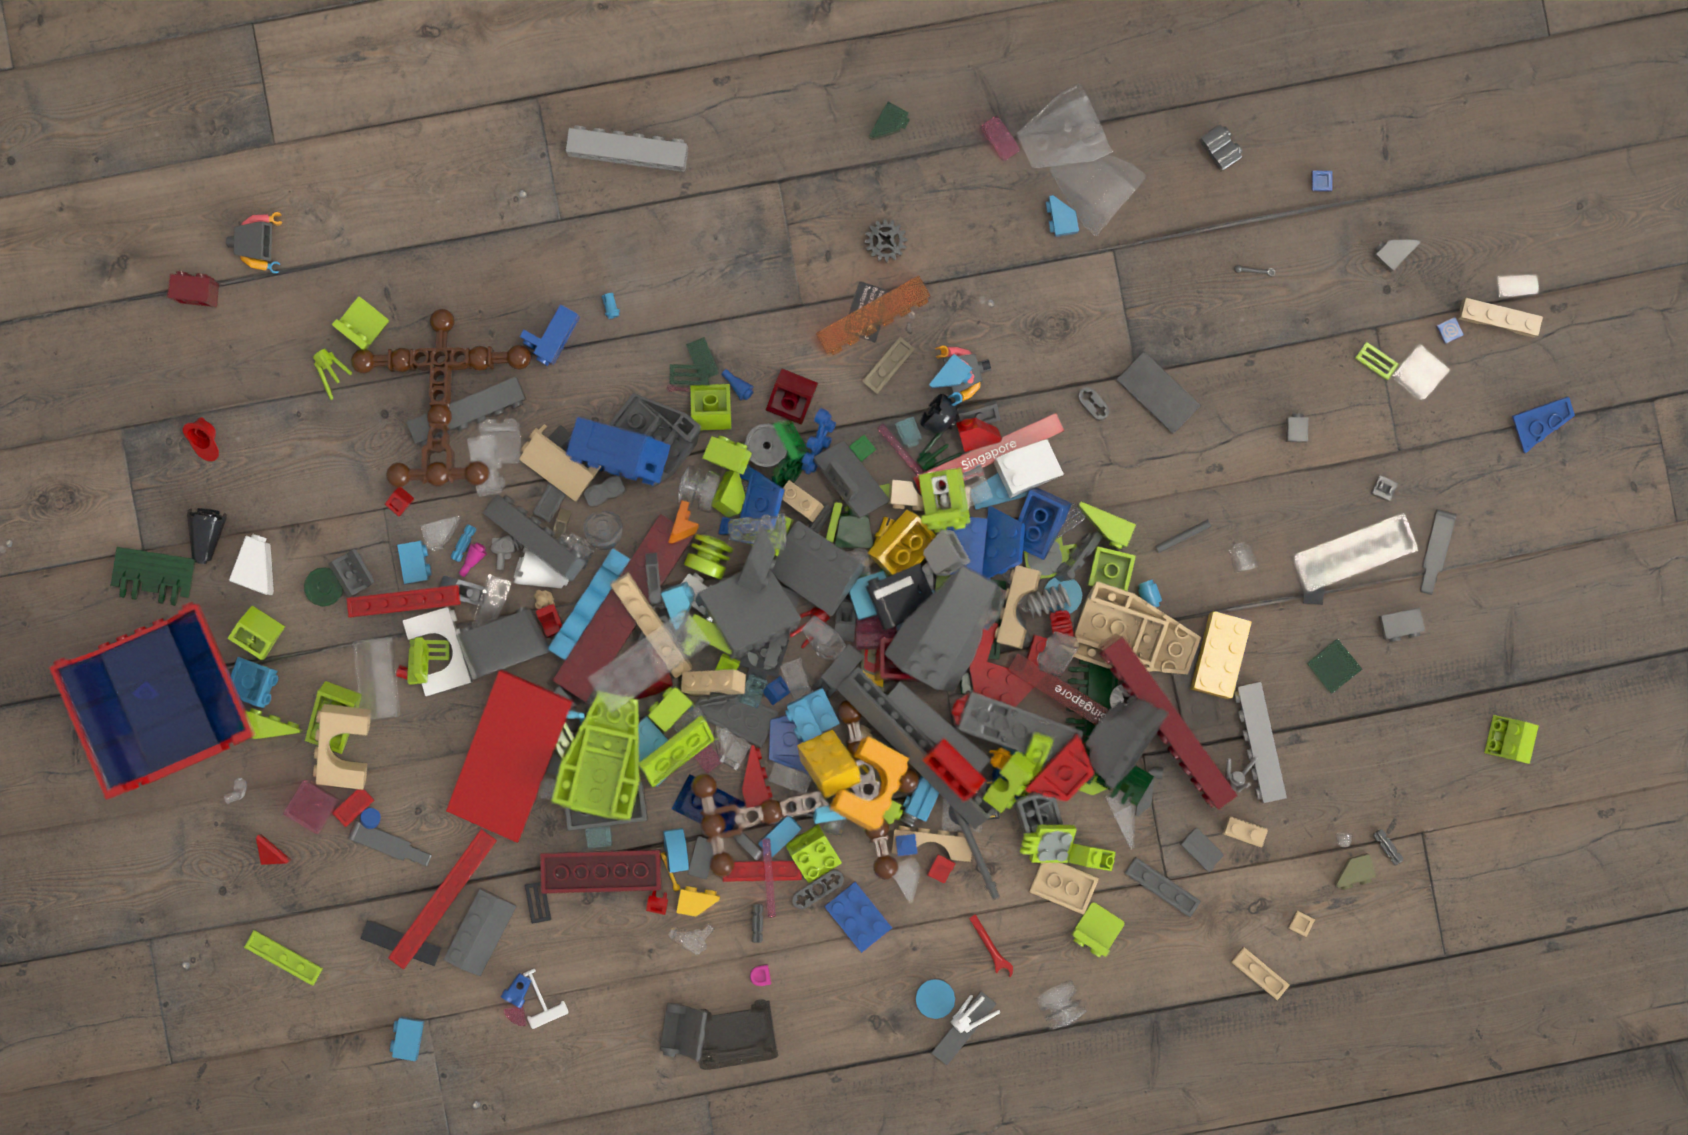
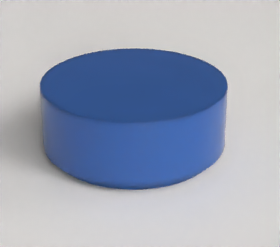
M374 808L365 809L360 817L361 824L368 829L376 828L380 823V813Z

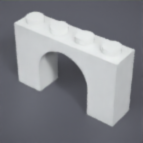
M450 607L403 620L408 640L431 633H438L446 637L452 646L453 655L449 665L442 671L428 675V682L422 683L425 696L434 695L473 682L456 635L461 633L460 628L456 629L455 625L457 616Z

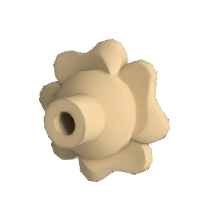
M537 590L534 594L536 599L535 607L537 609L554 603L552 593L546 590Z

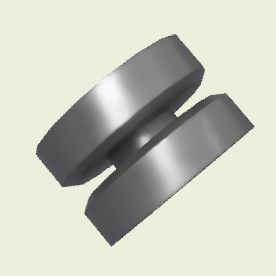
M773 424L758 425L751 429L746 437L745 445L748 446L746 450L752 452L750 460L756 465L763 467L777 466L783 458L786 459V456L789 455ZM765 442L770 443L771 446L769 449L764 448V446H766L764 444Z

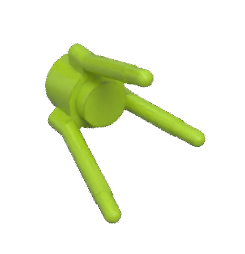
M322 349L313 356L315 360L314 365L320 374L330 400H333V395L322 368L328 370L336 383H339L340 380L330 367L333 364L331 360L349 375H352V372L332 352L328 353L326 349Z

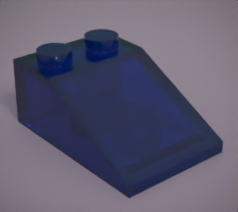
M689 774L672 810L700 824L704 817L700 814L703 811L702 801L692 791V782L695 776ZM718 788L713 795L715 809L730 805H736L740 809L746 804L744 801ZM734 811L719 813L726 822V828L723 833L732 831L736 823L734 821Z

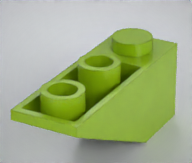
M251 708L250 711L245 710L256 736L252 737L253 739L303 732L297 723L288 721L287 724L280 722V717L271 714L269 717L261 715L262 711ZM242 719L237 732L245 729Z

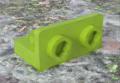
M423 637L415 638L414 645L409 648L407 682L410 685L428 682L429 646Z

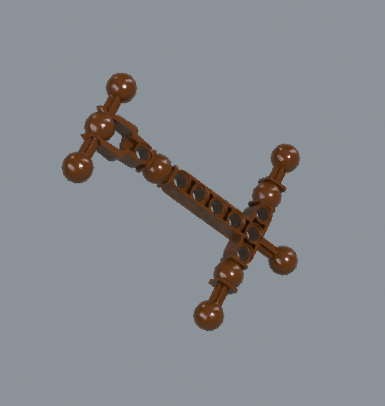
M846 700L839 705L838 717L848 727L850 740L846 741L848 744L847 751L858 765V768L860 765H866L869 769L866 776L860 774L861 783L849 789L860 799L871 801L879 794L881 781H876L871 765L854 756L861 739L865 738L861 735L858 722L862 714ZM907 768L905 774L901 775L898 790L902 793H911L918 787L919 777L914 770ZM700 774L692 782V791L697 797L701 798L703 811L700 813L704 816L700 823L701 830L708 836L706 842L711 843L714 854L709 861V867L719 877L729 875L735 866L733 857L725 852L723 838L739 835L743 832V828L755 825L759 821L760 823L776 824L782 818H786V816L815 811L817 807L831 805L825 802L823 794L819 791L792 797L784 802L782 800L768 799L761 805H758L757 808L738 809L736 805H730L715 809L713 795L717 789L715 779L709 774ZM865 784H870L873 787L871 795H866L863 792ZM811 797L815 800L813 808L805 806L806 798ZM787 802H793L796 805V810L793 813L786 811L785 806ZM734 811V821L737 823L738 829L723 833L726 828V822L719 813ZM748 811H755L757 813L756 821L750 822L747 819ZM884 818L880 828L872 831L864 828L866 836L871 839L869 843L874 842L877 853V859L873 865L875 875L880 879L889 880L897 874L898 863L888 852L886 839L890 838V836H887L889 824Z

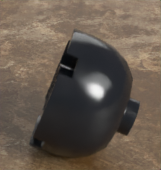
M939 394L929 404L931 408L928 413H923L920 425L932 433H942L948 428L951 430L957 423V419H955L957 407L952 405L954 402L946 395Z

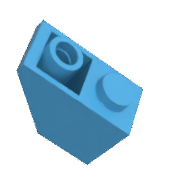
M1054 195L1049 196V201H1046L1047 213H1051L1052 221H1049L1050 233L1054 232V237L1077 234L1079 228L1076 211Z

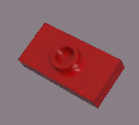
M357 789L332 814L344 827H347L375 799L365 789Z

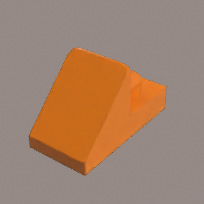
M682 500L669 543H675L692 536L698 530L699 524L688 520L691 511L687 510L689 502Z

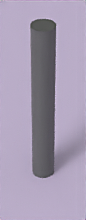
M1209 520L1155 546L1157 552L1160 553L1210 528Z

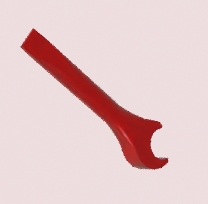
M976 914L969 919L992 956L995 972L998 974L1000 969L1006 968L1009 970V977H1011L1013 974L1012 964L1000 955Z

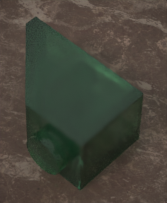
M887 102L869 135V139L876 140L899 133L901 128L905 130L910 121L907 118L909 112Z

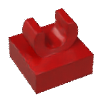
M654 890L652 896L649 895L646 911L665 915L668 905L667 893L664 892L663 897L660 898L656 897V890Z

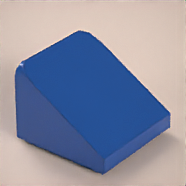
M781 676L762 689L763 694L772 705L792 692Z

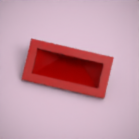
M262 834L256 837L261 865L286 864L291 861L286 854Z

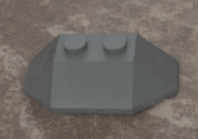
M1032 793L1017 799L1014 803L1023 836L1024 833H1036L1037 825H1063L1055 797L1050 798L1040 793Z

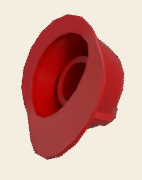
M203 417L198 418L194 423L185 424L183 433L196 454L203 460L215 461L219 456V449L214 441L216 436L214 426Z

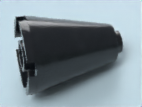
M197 508V512H192V509L187 510L191 555L196 563L207 564V561L212 560L227 519L226 513L222 516L219 515L220 511L205 508Z

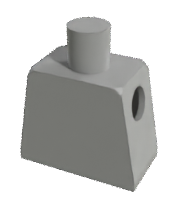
M941 530L924 550V555L928 562L922 566V570L928 576L933 573L947 576L962 565L965 566L971 562L954 531Z

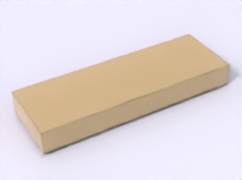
M1244 947L1231 961V963L1276 1000L1290 986Z

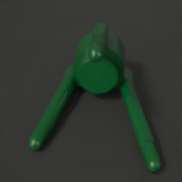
M943 432L937 433L927 447L919 453L920 457L916 459L925 471L962 456V453L959 452L935 463L937 461L935 457L948 448L949 444H945L933 454L931 452L927 453Z

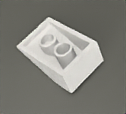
M1047 439L1011 451L996 458L994 461L995 468L1010 498L1064 475Z

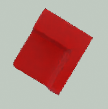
M554 603L536 610L535 612L542 624L546 637L549 638L557 635L563 623Z
M937 854L927 876L945 883L956 863Z

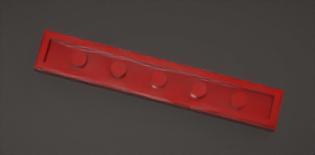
M459 585L346 598L348 618L461 605Z

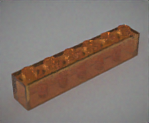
M918 275L818 331L816 336L826 354L829 355L831 353L834 356L843 351V346L847 344L852 346L859 342V337L864 334L868 337L877 332L876 328L883 324L884 327L894 322L893 318L898 315L901 317L908 315L912 312L911 308L917 305L918 308L924 306L929 302L928 299L931 295Z

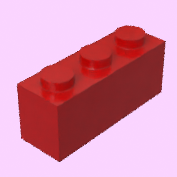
M945 738L935 744L922 759L964 802L975 795L986 781Z

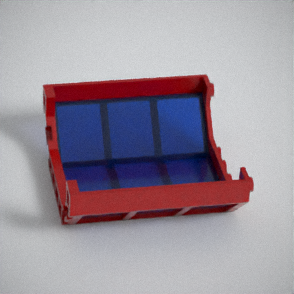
M187 603L182 606V610L178 611V614L165 621L161 618L152 622V627L147 629L145 626L134 630L135 634L129 637L127 634L117 637V642L103 643L98 646L99 650L74 659H58L53 662L54 666L49 667L106 800L139 788V783L142 786L152 783L230 749L229 744L231 743L235 746L256 736L200 604Z

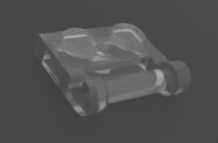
M981 464L975 466V469L962 473L964 481L976 476L980 480L965 487L968 507L993 498Z

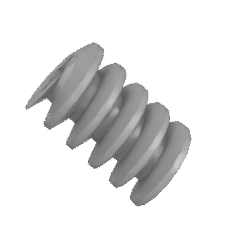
M1058 584V591L1053 586L1050 587V593L1046 589H1043V595L1036 591L1035 598L1028 594L1027 602L1033 619L1034 612L1039 616H1042V610L1049 614L1050 607L1056 612L1057 605L1064 609L1065 602L1071 607L1066 589L1061 584Z

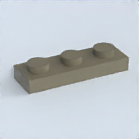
M899 337L862 382L878 394L914 352L915 348L902 337Z

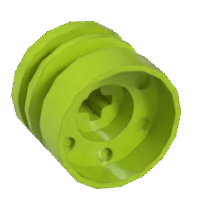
M696 534L694 539L701 541V546L692 543L691 546L698 550V553H688L684 565L722 580L726 567L721 565L719 561L720 559L729 561V557L722 555L723 551L733 553L734 549L717 538Z

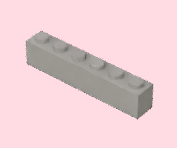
M1261 682L1236 687L1237 691L1234 692L1236 703H1240L1241 710L1238 711L1239 720L1244 722L1243 738L1245 742L1248 741L1250 748L1247 749V756L1249 761L1258 756L1257 761L1253 765L1254 768L1251 769L1252 778L1257 780L1258 788H1255L1257 799H1261L1262 803L1285 799L1287 796Z

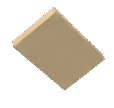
M1041 863L1029 892L1084 915L1099 878L1064 863Z

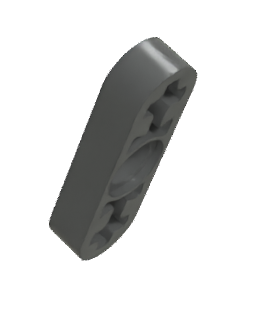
M838 870L826 873L796 892L792 900L793 905L798 909H805L840 887L844 881L843 874ZM831 874L839 875V883L833 882L829 884L831 889L827 890L826 884L821 880L826 878V882L831 880ZM815 884H821L824 887V892L821 895L813 893L812 888ZM809 889L811 896L815 899L811 901L809 897L805 900V905L797 904V896L801 895L804 897L807 895L805 890Z

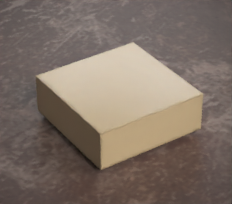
M1296 911L1288 928L1307 937L1315 919Z

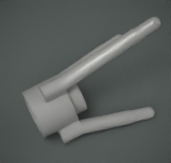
M1255 756L1242 772L1236 771L1230 774L1231 759H1227L1225 779L1233 790H1237L1240 793L1242 789L1250 786L1249 782L1245 783V775L1257 761L1258 756Z

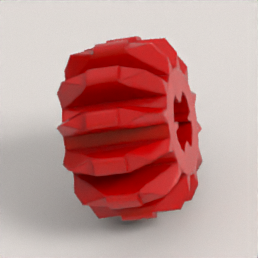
M1059 610L1051 613L1049 617L1054 641L1056 643L1072 641L1074 633L1069 612L1067 610Z

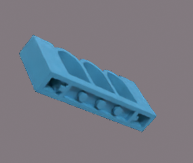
M615 549L611 550L589 587L548 649L564 660L567 659L611 591V582L620 577L631 559Z

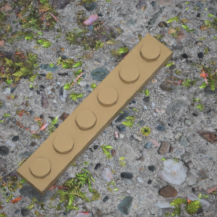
M629 573L612 581V588L673 676L677 678L682 675V672L692 670L691 663Z

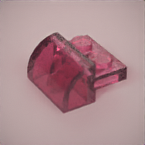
M877 615L859 621L857 619V649H877L880 638L894 639L896 635V626L883 631Z

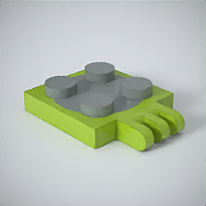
M1058 536L1044 560L1024 551L1026 568L1040 571L1042 573L1040 579L1054 577L1058 573L1057 568L1059 565L1067 562L1070 558L1069 549H1074L1077 547V544L1063 546L1062 536Z
M1037 825L1036 833H1024V840H1022L1021 844L1023 847L1020 848V853L1030 854L1029 859L1032 863H1068L1077 829L1074 825Z

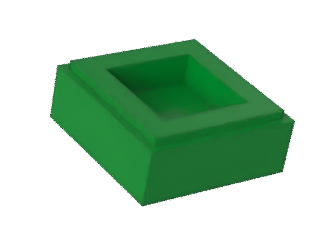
M865 435L849 446L860 462L876 451V448Z

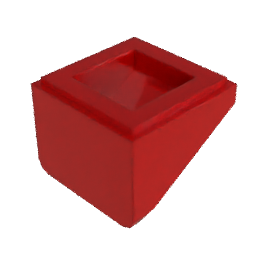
M398 487L385 502V505L400 517L415 498L402 487Z

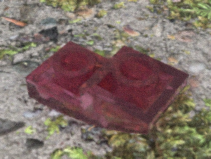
M998 116L993 117L980 126L989 143L994 145L1003 161H1006L1020 151L1014 138Z

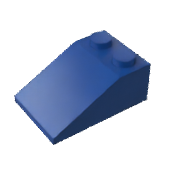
M1040 488L1031 489L1018 519L1019 522L1025 524L1023 551L1044 560L1067 518L1072 503Z

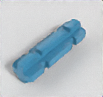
M469 524L466 525L464 534L461 535L455 547L456 550H453L451 554L453 560L461 561L462 554L466 551L472 539L471 536H474L476 532L475 527Z

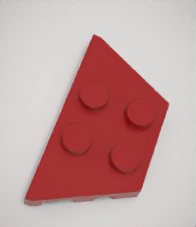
M1078 734L1025 786L1027 792L1031 793L1033 791L1041 793L1046 797H1056L1058 800L1067 802L1094 775V770Z

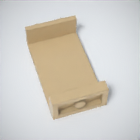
M545 424L540 429L535 428L529 436L531 441H527L522 447L521 451L523 453L519 460L576 502L588 488L599 469L594 467L588 469L583 464L570 461L571 457L566 455L567 452L543 435L547 428Z

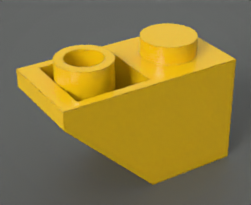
M686 886L685 889L681 888L676 913L697 916L718 902L720 895H716L717 891L705 889V893L698 892L697 888L692 886Z

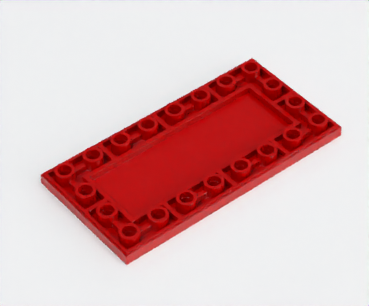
M502 669L499 670L446 812L518 843L573 701Z

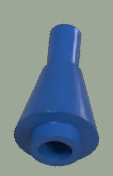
M727 369L722 372L721 375L730 382L740 401L743 399L748 400L753 395V385L735 377Z

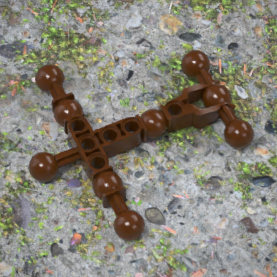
M438 309L430 317V326L436 332V348H419L416 350L398 348L394 351L388 349V355H374L373 352L367 349L357 350L352 355L351 364L353 369L359 373L365 374L374 367L388 366L391 372L396 370L403 373L411 368L413 371H416V369L430 371L429 397L432 402H429L431 408L427 413L430 429L428 431L427 445L423 446L421 450L422 468L409 469L404 463H394L386 472L389 484L394 487H403L410 480H421L423 484L428 482L433 486L439 487L445 485L448 481L452 484L456 479H466L470 484L476 486L484 484L488 480L490 472L488 466L482 461L470 462L464 468H454L455 452L450 447V437L447 432L450 429L448 425L452 419L449 405L451 401L452 370H464L467 368L479 371L485 370L488 367L494 369V364L508 363L512 368L521 370L526 368L531 361V352L527 347L515 345L508 352H494L491 346H488V348L476 346L471 350L470 348L465 350L460 347L447 348L448 332L454 326V316L446 309ZM426 356L424 362L418 363L420 357ZM440 356H445L443 362H437ZM459 356H465L463 361L456 362ZM439 375H445L442 381H436ZM444 394L442 400L436 401L437 395ZM438 432H443V436L440 439H435V435ZM442 451L446 452V464L438 461L430 464L431 454L435 452L441 453Z

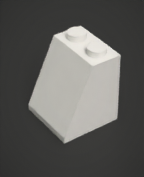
M252 534L251 537L246 536L229 581L267 595H272L274 591L271 545L266 543V538Z

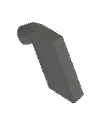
M657 553L645 554L649 600L651 603L657 604L661 601Z
M1155 766L1148 773L1156 779H1162L1163 767ZM1154 778L1136 806L1135 816H1139L1151 806Z

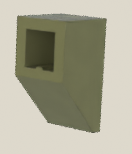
M1366 853L1348 858L1335 881V887H1341L1342 890L1352 888V884L1360 882L1361 885L1372 882L1371 878H1375L1376 875L1370 854Z

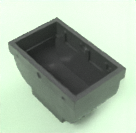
M1136 699L1128 702L1126 705L1121 701L1117 702L1102 717L1085 745L1092 749L1090 752V763L1093 769L1106 780L1105 784L1113 789L1134 768L1169 714L1162 708L1157 709L1147 701Z

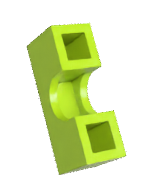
M1017 751L1000 772L1009 782L999 777L989 788L983 800L1000 813L1006 808L1010 809L1016 801L1014 797L1016 795L1019 797L1026 788L1023 784L1025 782L1028 784L1035 775L1032 771L1036 765Z

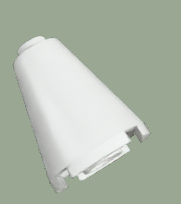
M523 548L522 552L525 555L518 560L513 583L551 588L567 586L569 579L560 575L528 548Z

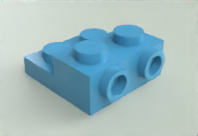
M237 657L231 678L242 701L264 708L271 701L270 691L272 686H275L278 682V676L276 675L278 671L242 657Z
M823 687L787 704L788 710L785 713L789 721L794 720L796 728H794L795 734L798 739L802 738L804 742L840 724Z

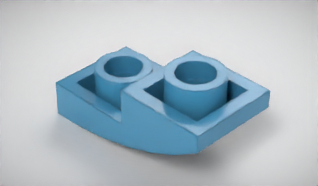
M786 816L760 839L758 844L773 857L802 827L791 816Z
M683 829L663 831L664 850L667 852V868L669 873L689 870Z

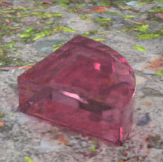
M524 1006L522 1008L512 1007L504 1009L506 1017L512 1023L518 1026H527Z

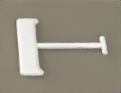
M535 969L523 973L525 976L529 975V978L532 980L531 982L544 1012L533 1017L527 1016L532 1029L568 1014L564 1001H561L560 1005L547 1010L532 973L536 972Z

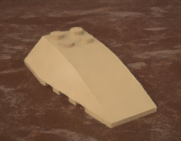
M1096 581L1087 595L1076 625L1070 656L1111 668V664L1108 665L1098 654L1101 651L1098 646L1115 633H1119L1124 637L1148 671L1188 674L1201 637L1134 593Z

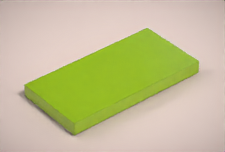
M699 716L639 763L652 788L715 740L706 720Z

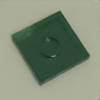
M1339 639L1333 641L1307 662V665L1331 694L1362 670Z

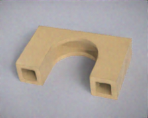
M324 704L321 711H318L317 723H320V727L316 730L315 740L319 741L318 747L315 748L314 758L317 759V765H314L313 770L316 784L364 789L367 778V763L341 760L332 752L329 740L341 733L367 736L370 729L371 709Z

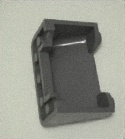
M525 606L515 610L516 614L474 629L471 626L460 629L461 633L456 635L472 680L550 652L548 643L532 609L527 610Z

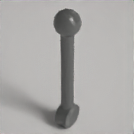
M1236 265L1234 268L1237 273L1245 271L1268 274L1269 276L1275 275L1273 268L1263 270L1244 268L1240 265Z

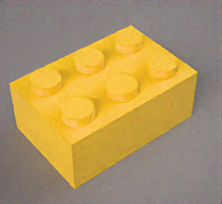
M906 510L867 553L888 576H891L921 563L925 558L924 550L936 535L932 530H928L926 524H922V520L918 515Z
M833 729L797 745L801 763L825 798L836 794L837 791L845 790L861 783L858 765Z

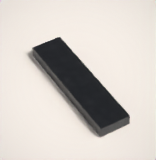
M367 920L360 939L393 951L405 933ZM425 941L413 959L435 966L442 947Z

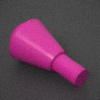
M478 542L470 544L465 564L459 571L461 576L465 577L471 567H474L487 555L486 548Z

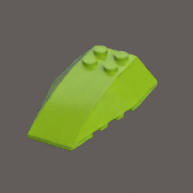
M599 691L561 763L552 802L571 810L600 817L630 820L639 784L638 700Z

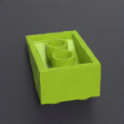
M1080 502L1078 504L1079 510L1105 540L1110 542L1109 546L1119 550L1122 547H1127L1136 524L1086 503Z
M325 681L317 692L305 741L318 745L319 741L315 740L316 730L320 727V723H317V713L321 711L324 704L359 708L362 694ZM349 733L333 736L329 740L331 750L342 754Z

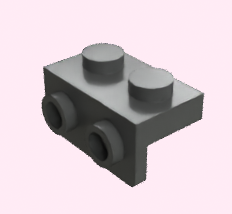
M355 549L329 563L330 568L348 598L365 590L374 583L371 572L367 570L362 557Z

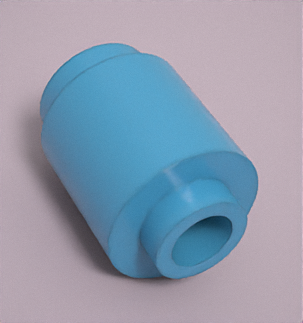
M1153 579L1138 584L1140 598L1155 608L1159 607V602L1162 601V598Z

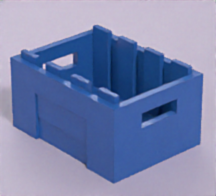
M577 417L566 455L571 457L570 461L582 464V461L586 462L588 466L598 468L599 471L605 468V471H608L609 474L617 476L622 473L625 478L634 481L638 477L643 479L642 483L654 486V482L660 484L671 445L645 435Z

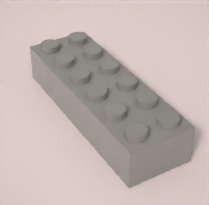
M575 125L574 128H569L566 153L568 157L685 172L688 146L681 139H672L671 142L665 141L664 137L652 136V139L645 138V135L633 133V136H626L625 132L613 131V134L606 133L604 129L594 128L593 131L586 130V127Z

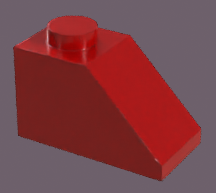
M977 418L964 419L956 423L964 452L1002 442V437L997 427Z

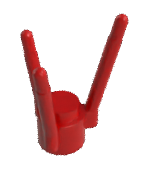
M814 607L810 611L799 615L801 618L811 615V620L789 635L790 637L800 633L813 623L815 626L819 625L801 645V648H805L820 630L828 625L827 621L830 617L822 609Z

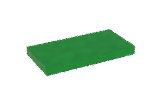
M779 421L773 424L792 460L802 459L809 452L792 421Z

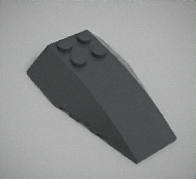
M962 565L924 604L922 603L903 622L887 648L885 655L902 671L938 690L954 691L974 660L997 583Z

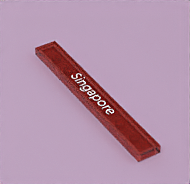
M1019 653L1008 668V671L1096 726L1109 711Z

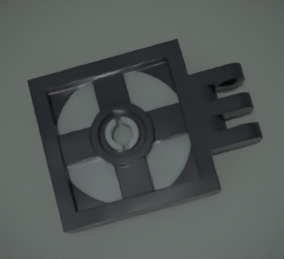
M787 639L785 647L781 646L780 656H778L775 668L764 666L766 651L770 643L766 642L763 647L757 650L754 648L749 650L742 657L740 666L749 668L745 682L749 683L752 675L755 676L752 684L756 685L758 678H761L760 687L764 688L768 675L778 677L789 640Z

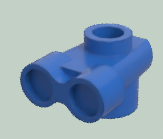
M519 973L510 987L504 989L500 997L522 1008L525 1002L524 996L532 980ZM518 982H522L524 984L523 989L517 988L516 985Z

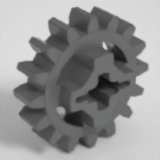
M884 219L883 224L876 221L877 227L870 226L872 232H866V236L869 239L865 240V244L870 245L866 250H872L871 257L873 258L877 255L879 262L882 258H885L886 263H888L890 257L895 261V255L902 256L900 250L906 249L903 242H907V238L902 237L906 232L905 230H899L900 224L894 226V220L890 224H887L886 219ZM890 228L891 230L889 232H882L880 229ZM896 235H898L899 237L898 246L894 243V238ZM873 236L878 239L876 247L873 245ZM881 237H890L889 242L891 245L887 243L883 245ZM890 250L892 253L884 254L880 252Z

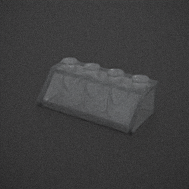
M392 638L354 641L353 651L358 693L362 694L359 708L371 709V719L400 716Z

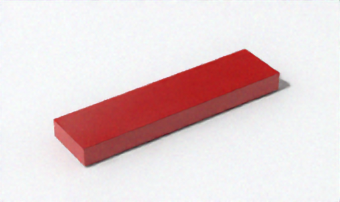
M794 860L734 861L733 871L723 877V882L802 880V873Z

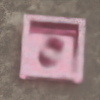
M306 779L301 783L283 814L313 833L320 834L340 799Z

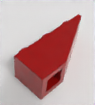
M752 745L742 787L747 808L761 805L764 801L773 797L771 787H766L764 779L768 778L765 767L760 766L759 760L762 759L760 748H755V745Z

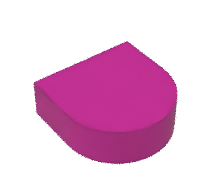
M768 964L756 966L752 969L750 980L754 985H771Z

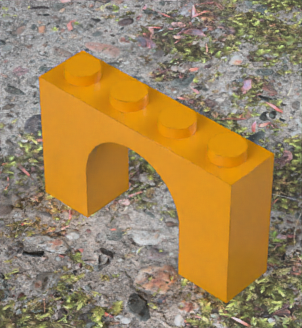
M868 736L861 739L854 756L873 766L878 771L881 778L879 794L873 800L866 801L846 790L837 791L829 809L872 831L880 828L884 821L882 816L885 810L887 811L891 806V797L900 786L899 779L901 775H904L907 771L909 758Z

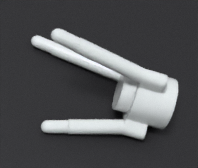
M970 995L950 1022L960 1033L964 1030L968 1033L972 1028L998 1015L1000 1010L969 1025L971 1020L968 1016L984 1000L982 996L964 1013L963 1011L973 998V995Z

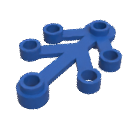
M823 408L818 410L814 422L819 424L816 438L811 436L806 447L810 448L812 454L807 452L802 460V470L808 475L817 470L818 466L813 459L821 453L823 448L827 449L830 446L832 438L826 436L827 432L832 433L836 426V422L831 420L832 415Z

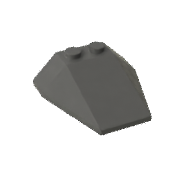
M635 393L630 396L609 423L612 427L645 435L671 445L660 483L671 477L695 448L701 426L688 414ZM654 482V486H652V485H649V486L652 487V488H654V487L657 486L659 483Z

